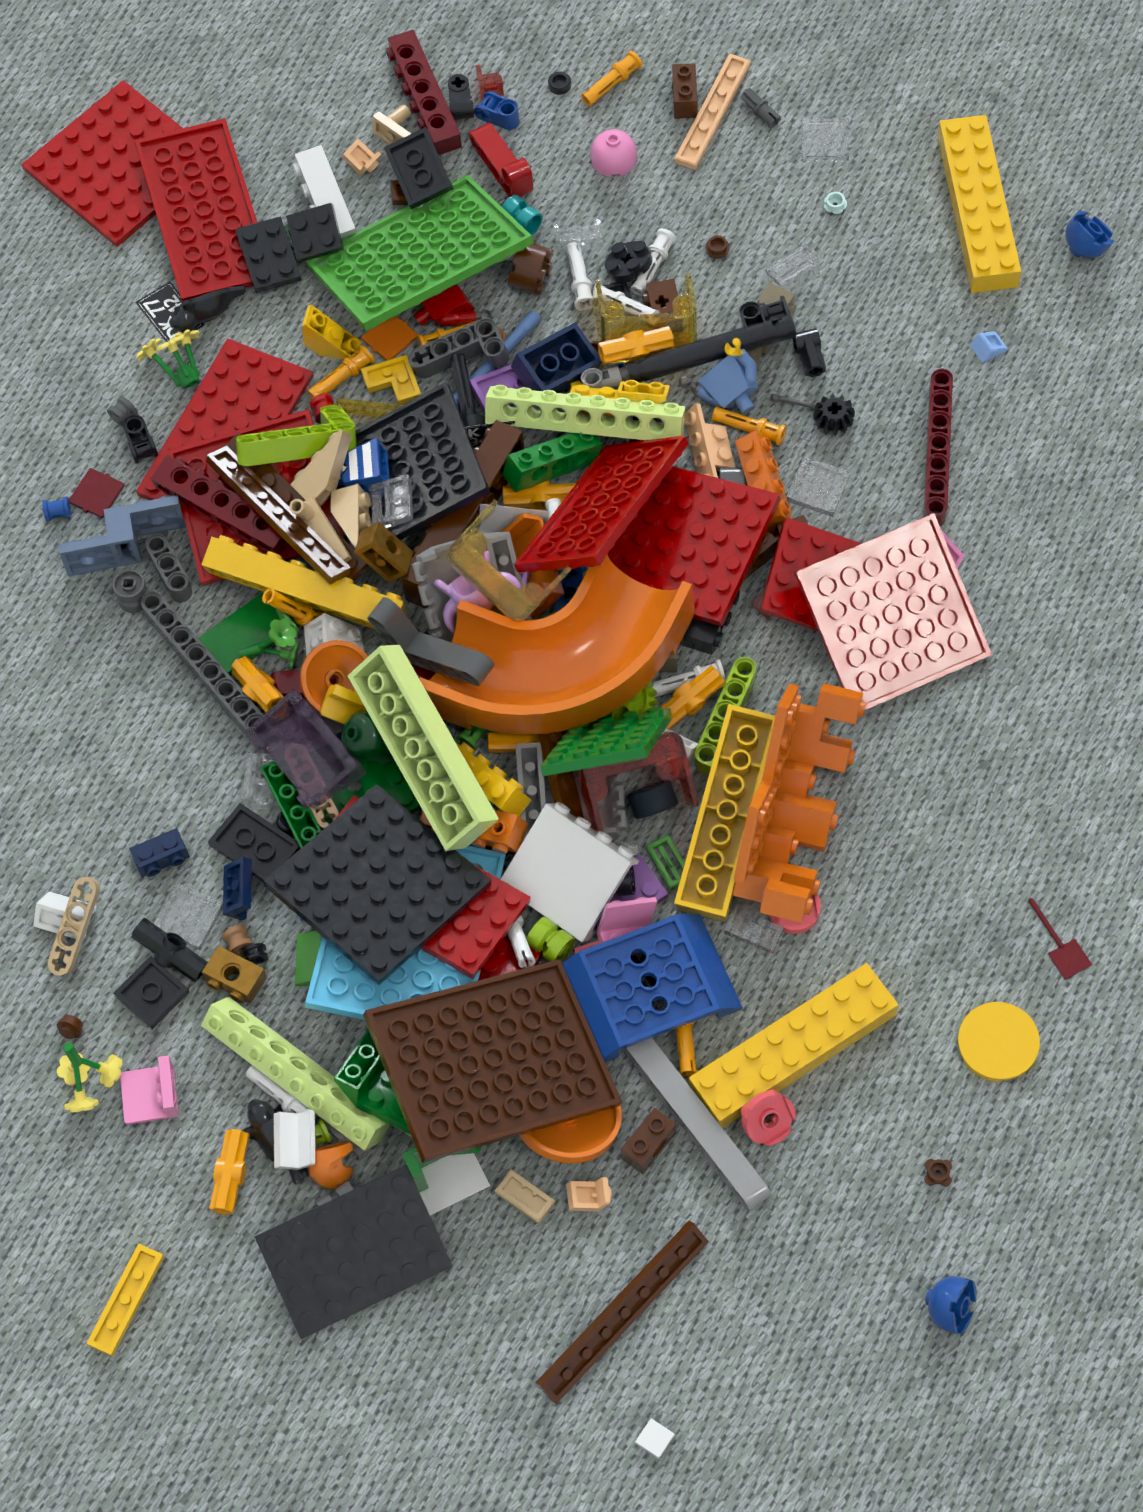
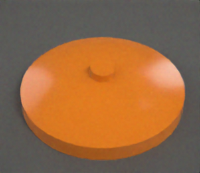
M621 1106L519 1136L531 1150L549 1160L561 1163L587 1162L604 1154L615 1142L621 1126Z

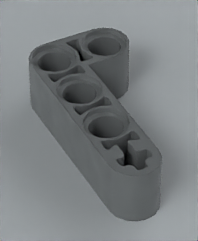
M482 318L414 349L409 354L408 361L415 374L425 379L452 367L450 358H453L452 355L464 354L465 360H468L484 352L491 366L497 368L506 365L510 356L495 322L490 318Z

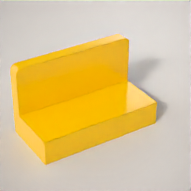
M334 684L329 686L320 715L344 725L352 714L358 711H367L357 692Z

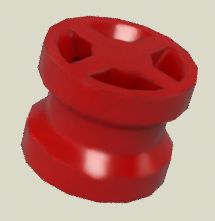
M329 394L318 395L309 403L311 410L315 412L314 419L318 424H321V407L334 404V400Z

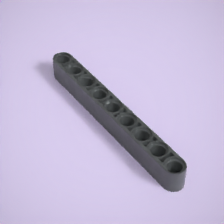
M155 591L145 593L141 598V606L147 620L262 756L270 762L284 757L285 746L277 730L162 595ZM153 605H158L154 609H149ZM167 622H173L169 626H164ZM182 639H188L184 643H178ZM197 656H201V657H202V658H201L200 660H198V661H194V660H193V659H194L195 657H197ZM211 674H217L214 678H207ZM232 691L230 695L223 696V693ZM241 709H248L245 713H237ZM257 726L263 727L259 731H252ZM272 744L278 745L274 749H267Z

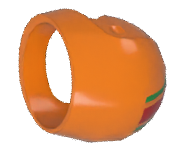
M345 1141L315 1148V1165L309 1166L308 1172L312 1181L317 1186L326 1190H334L344 1182L349 1181L353 1173V1166H343L342 1159L354 1149L352 1142Z

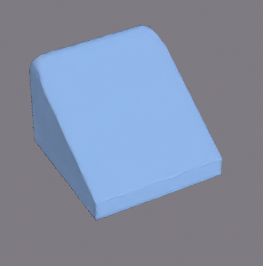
M995 331L978 333L970 344V347L981 362H986L1008 350Z

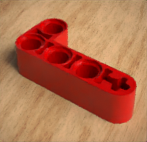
M490 122L468 133L472 146L508 197L513 195L521 197L533 191V176L528 162L525 158L516 159Z

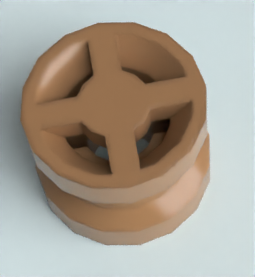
M245 925L233 926L222 934L223 941L228 943L229 946L227 950L238 956L243 954L245 947L253 944L252 939L247 937L248 930Z

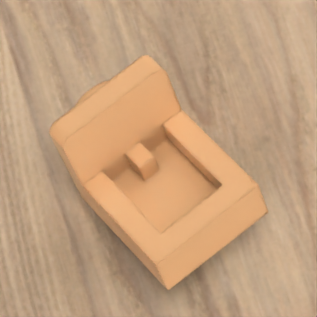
M357 139L343 153L341 158L362 176L366 171L371 173L380 164L377 159L381 156V153L378 151L374 154Z
M601 1177L596 1182L570 1181L566 1184L569 1211L597 1212L610 1204L612 1191L610 1186H608L607 1177Z

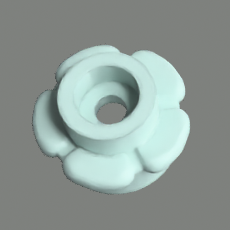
M831 192L824 200V208L829 213L840 214L847 207V201L840 192Z

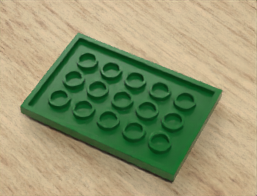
M656 706L647 709L646 713L640 714L637 711H629L623 713V717L618 718L607 715L597 719L598 721L568 729L541 764L542 776L647 758L673 718L671 708L663 709L662 706Z

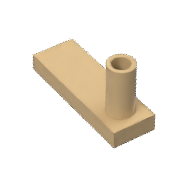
M401 105L388 116L378 111L373 115L372 133L388 144H392L410 135V132L400 126L402 122L411 116L410 109L406 105Z
M311 496L304 502L300 499L291 501L289 509L292 513L300 517L345 562L352 559L315 498Z

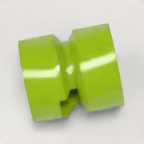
M545 916L533 926L526 937L529 947L535 952L542 951L543 958L549 962L559 959L562 962L570 953L576 941L565 930L558 931V925Z

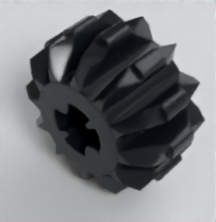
M833 393L830 399L823 396L821 402L816 403L815 412L813 413L817 429L824 428L825 435L829 431H833L835 436L838 434V430L845 434L847 427H852L853 418L855 417V410L852 408L851 400L844 401L843 395L835 398Z

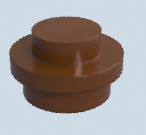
M713 236L706 243V253L712 258H723L729 252V243L722 236Z
M65 1015L57 1023L59 1033L67 1039L79 1038L83 1033V1023L75 1016Z

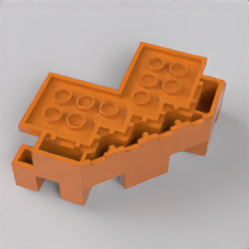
M790 683L777 706L762 781L748 808L733 880L736 881L733 896L761 902L760 913L802 923L805 914L810 915L813 905V899L811 898L812 895H818L821 881L816 880L817 870L789 864L791 855H796L798 846L825 852L830 830L836 829L839 816L835 814L837 801L808 795L809 790H814L817 775H814L815 766L845 773L847 766L853 765L856 750H852L853 741L827 734L831 719L856 724L858 717L864 716L867 702L862 701L863 692L823 683L820 689L816 707L802 704V695H798L799 686Z

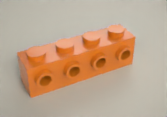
M755 430L735 440L747 485L778 493L781 497L780 503L767 528L768 532L775 534L776 524L783 522L786 517L792 519L791 507L786 499L785 487L780 479L779 467L772 452L771 441L767 436H763Z
M494 810L499 820L471 844L482 849L485 846H490L493 850L502 854H507L508 851L517 853L529 824L518 815ZM423 812L420 821L434 831Z

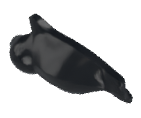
M244 286L224 288L182 301L179 306L174 308V312L178 314L169 320V325L179 332H184L187 329L193 330L197 324L214 320L227 309L234 298L243 295L246 292V288Z
M253 1099L248 1103L247 1111L250 1127L243 1129V1131L249 1133V1139L257 1141L266 1156L274 1162V1113L283 1112L282 1105L279 1104L274 1109L266 1101ZM308 1167L300 1170L287 1169L294 1184L301 1182L305 1177L309 1176Z

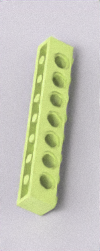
M504 385L490 386L486 395L485 423L491 424L496 420L500 422L515 420V424L510 426L652 440L683 436L685 406H679L676 403L658 404L650 400L639 402L630 401L627 398L610 399L601 395L581 396L574 392L562 394L556 393L553 390L533 391L526 387L514 389L507 388ZM508 403H513L517 407H511L508 405ZM532 405L540 407L541 410L534 409ZM556 408H562L565 412H559ZM585 410L590 415H584L580 411ZM604 413H611L614 417H607ZM629 416H636L639 420H633ZM654 418H660L663 422L658 423Z
M230 997L210 1005L201 1024L208 1032L310 1110H313L314 1113L364 1151L382 1142L390 1124L356 1108L334 1082L332 1074Z

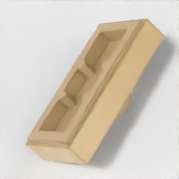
M513 1170L508 1172L495 1189L496 1195L538 1225L555 1204L554 1199Z

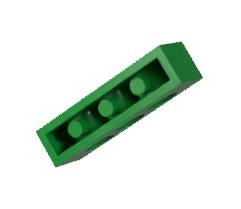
M582 432L569 433L509 454L502 475L514 491L517 492L590 466L600 453L603 443L596 435L582 434Z

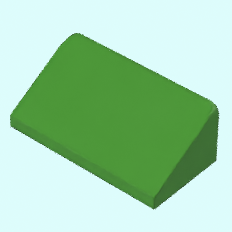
M317 931L297 935L295 986H310L322 936Z

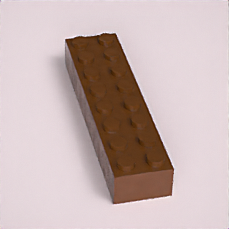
M498 420L494 422L492 427L486 429L480 447L477 446L474 451L490 493L427 527L424 535L425 539L413 551V558L407 574L401 577L406 601L424 609L429 607V605L424 606L422 604L418 585L423 582L416 581L412 564L417 562V555L432 546L479 534L480 504L496 505L503 493V486L508 485L507 480L502 474L508 455L524 449L523 432Z

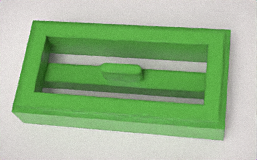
M668 834L646 845V850L669 890L672 891L675 887L679 886L681 877L662 844H667L682 871L685 862ZM657 847L675 878L674 881L671 880L654 848Z

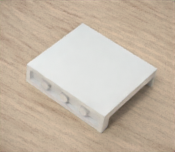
M560 802L545 804L500 880L530 896L529 905L579 941H590L596 933L593 928L601 917L605 905L612 899L630 867L638 864L639 860L633 857L634 853L630 849L622 845L618 847L612 843V837L608 834L593 830L590 827L591 823L580 816L576 818L570 814V809Z

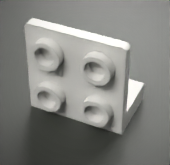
M324 613L304 626L306 656L316 646L332 640L351 642L364 651L362 630L350 623Z

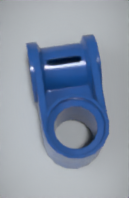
M486 91L481 104L474 108V114L477 118L506 130L515 129L520 123L517 103L493 91Z

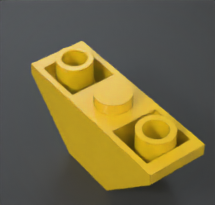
M308 305L302 324L303 344L319 356L337 359L349 358L351 353L353 355L359 350L361 341L313 305Z

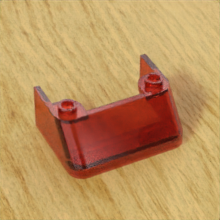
M664 732L647 758L581 769V791L588 819L591 823L590 827L593 830L604 832L597 802L603 800L608 792L605 777L653 764L660 779L664 781H680L685 804L693 807L699 806L684 742L680 735L674 732Z

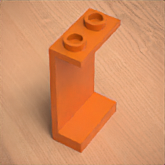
M522 513L508 527L502 530V532H510L517 560L544 526L541 516ZM541 570L531 573L526 598L532 619L537 618L564 595L558 570Z

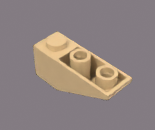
M340 429L338 432L333 433L329 437L326 446L312 456L308 466L295 475L294 481L290 485L305 500L312 496L321 507L331 496V491L336 490L352 438L347 432Z
M359 484L331 491V513L355 548L361 531L371 526L369 516L371 498Z

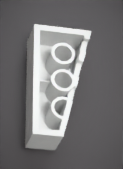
M322 145L295 154L296 163L292 164L297 178L299 177L305 198L309 199L310 209L332 203L341 239L343 240L356 233L355 226Z

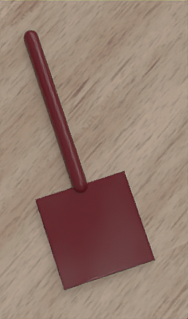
M1030 898L1028 900L1030 905L1059 946L1057 949L1049 952L1048 955L1063 978L1066 980L1092 966V963L1076 939L1066 944L1062 943L1033 898Z

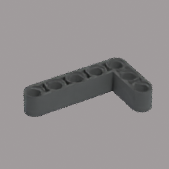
M386 597L379 601L367 617L368 621L388 645L401 646L410 664L474 686H480L495 666L488 656L479 651L419 632L400 607Z

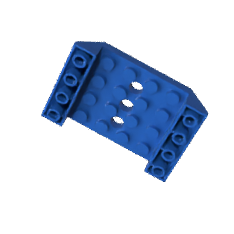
M676 914L581 950L562 963L605 1062L618 1058L619 1050L707 1016L716 1014L719 1019L743 1008L700 914ZM639 952L644 954L646 960L641 964H637L631 960V955ZM645 976H652L656 980V984L653 987H645L642 985L641 979ZM655 1000H663L667 1007L663 1011H656L652 1008L651 1004Z

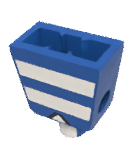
M377 438L347 452L337 487L344 484L346 487L359 484L364 492L367 493L390 489L388 452Z

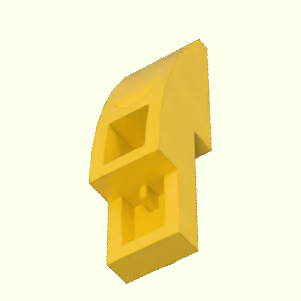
M627 380L620 382L618 390H614L611 387L590 388L587 385L572 386L570 393H578L581 396L601 395L610 399L627 398L630 401L639 402L650 400L661 404L667 400L670 385H663L659 382L648 384ZM604 413L607 417H614L611 413Z

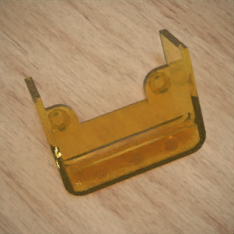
M686 274L682 295L677 296L673 300L672 312L625 316L624 307L619 302L603 301L600 281H595L592 306L599 343L622 338L623 335L637 330L647 332L668 326L674 338L673 348L697 341V308L691 274ZM629 359L622 360V361H618V362H627V361H629Z
M494 499L450 546L447 552V560L457 572L512 621L521 622L543 603L566 578L571 569L567 566L546 590L536 583H526L518 590L481 556L487 548V539L478 528L494 512L498 505V502Z

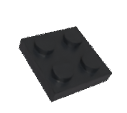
M332 203L286 216L296 260L299 263L344 250Z
M150 956L113 994L149 1028L153 1029L189 993V989Z

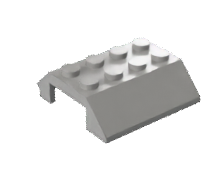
M510 532L471 535L432 546L416 556L417 562L413 563L412 567L416 581L423 582L418 585L422 604L424 606L429 605L428 608L424 609L429 629H435V631L430 633L431 636L452 643L455 633L447 628L443 619V610L450 597L433 585L434 581L439 579L449 585L464 573L482 565V553L484 551H489L493 573H510L517 578L522 587L521 593H518L509 585L499 587L498 601L490 611L516 620H532L521 575L514 566L517 559ZM456 613L455 616H454V627H455V628H456V623H457V613Z
M540 742L515 744L518 783L524 787L521 792L532 799L521 814V818L529 824L523 841L545 804L554 803L548 775L542 776L540 766L544 762ZM621 763L573 771L584 819L591 823L590 827L596 832L602 831L611 836L612 840L620 837L621 831L627 828L626 811L619 810L625 807L623 786H618L623 783Z

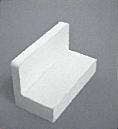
M48 892L36 903L33 926L57 933L70 897ZM76 906L72 910L73 918L76 921H81L84 918V910L80 906ZM67 931L64 936L76 939L75 934L71 931Z
M314 1111L274 1113V1168L300 1170L315 1165Z

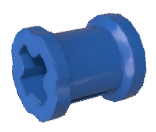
M68 496L63 497L62 500L42 501L46 522L51 521L52 518L64 516L71 518Z

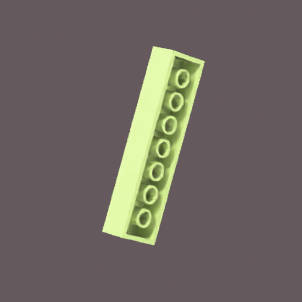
M379 646L348 675V678L445 851L464 849L495 824L499 818L401 646Z

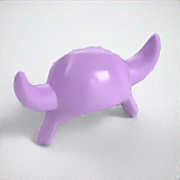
M489 551L482 553V565L464 573L449 585L439 579H436L433 583L435 587L450 597L443 610V619L451 632H455L454 616L457 613V606L460 600L490 610L498 601L499 587L509 585L518 593L522 592L520 582L512 574L492 572Z

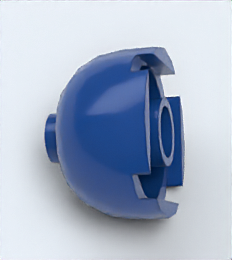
M1078 211L1066 227L1065 237L1069 250L1077 257H1099L1114 243V240L1110 239L1113 234L1107 225L1096 216L1090 219L1086 216L1088 212Z
M949 1276L937 1282L933 1289H929L925 1303L928 1305V1312L932 1322L950 1333H964L973 1315V1312L967 1313L970 1302H976L977 1290L975 1282L960 1276Z

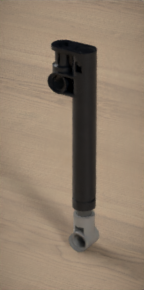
M780 296L779 301L769 304H758L753 301L742 304L739 309L742 328L638 358V360L625 362L626 366L622 368L615 366L601 371L596 368H589L581 375L582 385H587L590 388L611 387L615 390L619 388L621 381L635 380L638 383L646 382L724 359L728 356L725 352L726 343H729L732 348H736L732 343L734 338H738L741 341L740 349H744L746 352L797 337L785 297Z

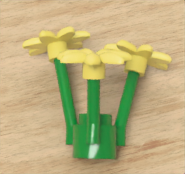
M187 329L184 333H175V337L170 338L169 342L159 346L158 344L161 342V339H151L148 346H142V350L137 353L136 357L139 362L145 357L153 358L173 379L176 386L181 385L183 389L189 388L200 380L198 377L200 373L196 367L190 347L192 344L191 339H198L199 335L197 334L200 332L198 330L190 332ZM182 343V346L185 347L190 366L189 364H184L177 345ZM168 347L170 353L173 352L180 366L176 369L177 375L157 355V351Z

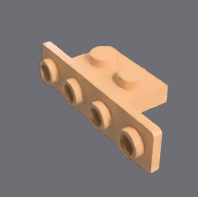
M694 403L685 413L684 422L694 457V465L697 473L718 478L716 471H720V467H735L726 426L705 423L700 403Z

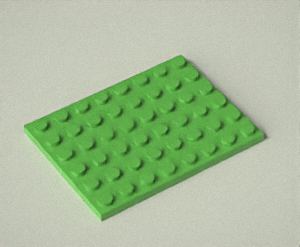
M467 175L451 183L454 188L453 190L412 210L407 206L342 240L344 250L307 260L305 263L309 270L363 329L367 331L392 317L398 316L403 311L419 305L424 300L440 294L447 288L461 283L470 276L482 272L491 265L503 261L514 253L523 251L526 247L534 244L532 235Z

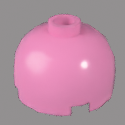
M618 129L606 130L599 134L591 147L590 158L593 168L598 173L607 177L617 174L622 176L630 172L637 160V149L634 140L626 132Z

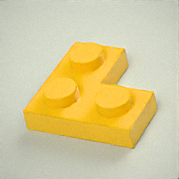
M407 355L361 368V374L368 393L392 386L399 406L421 395Z

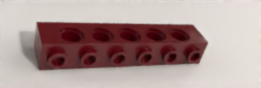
M414 29L388 37L389 47L386 48L388 59L390 62L394 61L395 75L397 79L401 78L403 81L401 83L405 96L409 95L411 99L409 100V105L412 113H417L418 115L416 119L419 129L427 128L439 155L462 148L461 134Z
M169 455L165 456L150 478L156 489L169 496L178 495L179 501L267 552L281 554L287 542L271 526L266 530H259L262 525L268 523L237 492L234 493L229 490V486L218 479L216 482L208 478L209 475L199 468L194 470L188 467V463L180 457L174 459ZM188 478L185 483L178 484L180 479ZM208 489L206 494L198 495L201 490ZM229 501L226 506L219 507L221 502ZM249 512L246 518H239L242 513Z

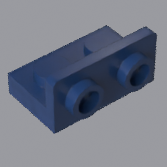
M177 828L129 848L142 878L145 876H155L161 872V869L168 866H178L190 857Z
M242 857L224 866L223 915L239 920L247 918V910L251 908L252 859Z

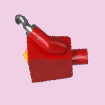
M458 284L421 302L424 307L414 314V317L421 326L433 318L441 327L467 324L485 317L482 313L474 310V306ZM486 309L485 313L489 315L487 318L492 319V313Z

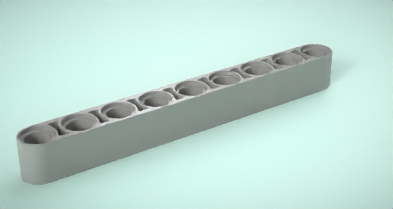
M652 1038L622 1049L747 1211L750 1212L772 1196L770 1189Z

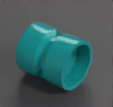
M518 195L509 197L501 206L531 235L542 224L543 215L532 206H528V203Z

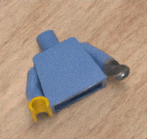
M734 338L732 343L736 348H732L729 343H726L725 352L728 356L698 380L699 382L693 383L690 381L688 384H682V380L688 378L687 375H683L678 383L684 389L691 388V392L706 403L728 409H733L737 406L744 415L755 408L749 396L758 389L756 383L757 367L756 362L744 349H740L741 341L738 338Z

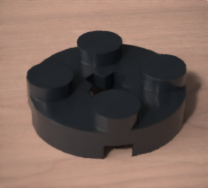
M644 241L618 242L612 246V252L606 258L605 269L615 282L627 283L637 279L636 275L641 271L643 274L647 272L653 258Z

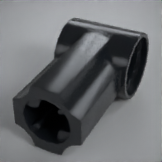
M818 329L796 332L797 337L792 338L796 354L800 355L805 375L811 378L820 376L826 372V365L821 352V340Z

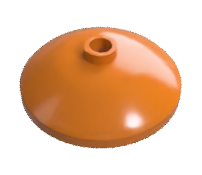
M332 640L316 646L306 656L300 671V685L308 703L316 711L320 712L329 686L333 685L329 681L331 676L336 678L337 685L356 692L348 675L368 655L357 645L343 640Z

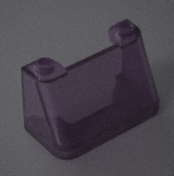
M294 689L247 729V732L252 736L249 739L250 743L258 751L263 749L271 756L297 788L299 795L296 798L306 809L309 806L312 809L317 808L359 781L368 773L361 763L345 749L343 742L320 714Z

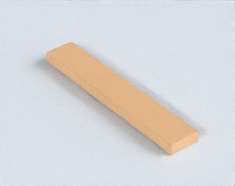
M729 53L674 158V163L693 170L697 169L751 65L750 60Z

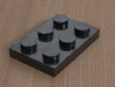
M426 127L384 147L411 210L454 189Z
M281 216L235 229L255 293L302 281Z
M241 803L238 804L208 841L210 847L232 862L242 857L252 859V875L263 883L268 876L301 849L295 839Z

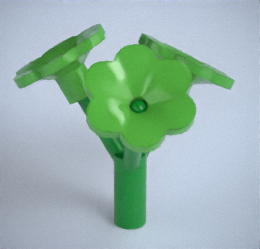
M275 609L279 620L271 621L269 634L260 643L239 650L241 658L244 656L251 657L259 653L280 656V659L288 660L289 670H294L299 650V642L295 641L294 638L299 629L285 613ZM274 642L277 647L281 648V651L266 648V646ZM293 646L291 650L282 649L284 647L290 648Z

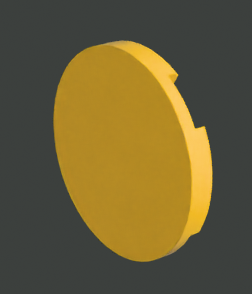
M990 1002L973 1009L964 1018L959 1029L957 1041L965 1065L977 1076L994 1082L1010 1080L1024 1075L1033 1066L1040 1047L1039 1032L1031 1017L1019 1007L1004 1002Z

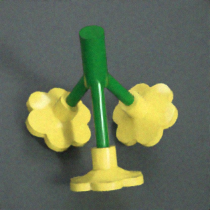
M66 1043L63 1046L66 1055L60 1058L57 1075L59 1078L64 1079V1082L69 1086L76 1084V1090L74 1091L75 1099L65 1104L64 1109L70 1110V1112L91 1110L99 1104V1101L92 1097H86L85 1089H82L81 1084L87 1080V1072L90 1070V1067L95 1068L96 1072L101 1073L100 1083L110 1088L121 1075L122 1059L112 1054L104 1063H95L84 1059L72 1043Z

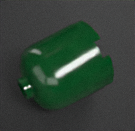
M358 711L352 714L342 729V741L347 752L357 759L391 764L394 758L367 711Z

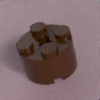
M534 243L523 251L516 252L512 261L513 268L508 276V286L541 295L545 284L543 282L544 277L549 276L551 271V259L554 250Z

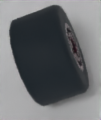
M670 780L652 783L627 795L635 819L655 815L678 804Z

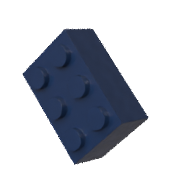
M575 322L517 353L511 368L526 388H530L533 391L553 390L556 393H561L571 387L570 383L578 380L581 382V375L585 370L589 368L599 369L602 361Z

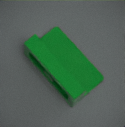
M416 1147L401 1153L419 1193L428 1189L429 1187L421 1168L439 1159L422 1163Z

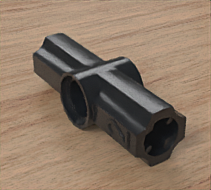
M143 918L132 932L131 938L154 953V959L160 965L167 968L174 967L193 982H197L203 975L202 971L208 962L186 947V941L178 934L166 933L146 918Z

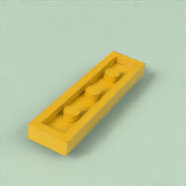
M138 1243L86 1343L89 1347L111 1357L114 1356L164 1259L163 1254Z

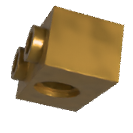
M379 521L361 531L354 551L355 554L389 583L407 574L413 556V551Z
M220 946L217 947L202 971L207 986L215 991L222 989L228 992V996L239 1003H242L244 1000L251 1004L267 979L262 967ZM231 974H239V977L236 980H227V978Z

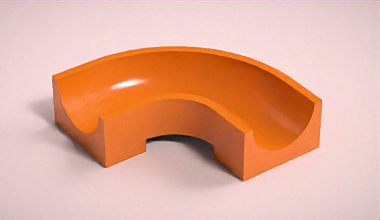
M607 554L600 565L595 567L589 566L570 602L560 611L542 619L516 620L460 600L457 606V623L452 643L485 654L494 662L495 666L480 686H474L436 673L430 680L421 677L419 679L441 718L468 730L474 725L501 733L530 735L564 731L588 724L608 715L636 696L655 677L670 653L675 655L695 613L692 584L682 581L680 587L676 590H661L644 585L620 571L611 562Z

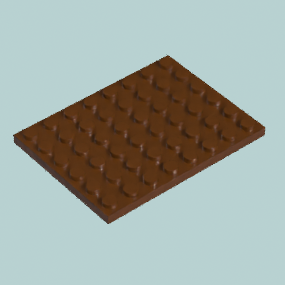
M560 959L368 1009L363 1014L422 1163L619 1107L622 1103Z

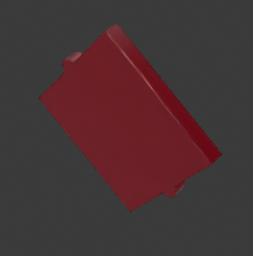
M89 468L70 497L69 502L83 509L84 513L89 512L104 518L103 509H108L112 506L124 488L125 483L110 477L109 473L103 474Z

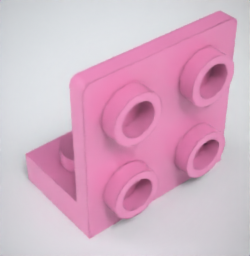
M639 897L630 901L616 900L606 904L596 932L599 943L650 925L657 905L656 897ZM636 952L632 955H639L642 953Z
M169 1055L158 1057V1067L121 1072L120 1081L124 1122L127 1125L179 1117L174 1065Z

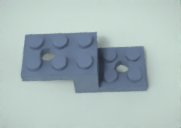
M167 495L160 499L141 500L134 504L115 505L111 508L103 509L107 529L106 536L97 535L80 541L71 540L65 544L58 545V549L68 577L142 563L138 537L186 528L178 495ZM126 543L127 547L125 549H121L120 544Z

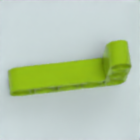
M328 405L320 409V425L238 436L236 438L238 464L254 466L312 458L317 451L322 450L326 446L329 437L340 429L352 436L348 451L356 448L355 423L342 407Z
M741 657L733 664L726 684L721 691L695 750V767L698 772L709 776L718 740L710 737L712 735H720L724 718L720 715L726 713L728 704L744 708L755 683L756 664L749 657ZM745 670L750 672V674L742 675L739 672ZM738 692L741 695L735 697L731 696L730 693ZM708 756L711 757L712 760L706 762L701 760V758Z

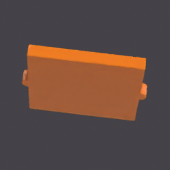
M396 316L370 329L361 337V340L372 348L373 353H378L383 359L388 361L394 359L414 342L418 334L408 326L406 321L403 322Z

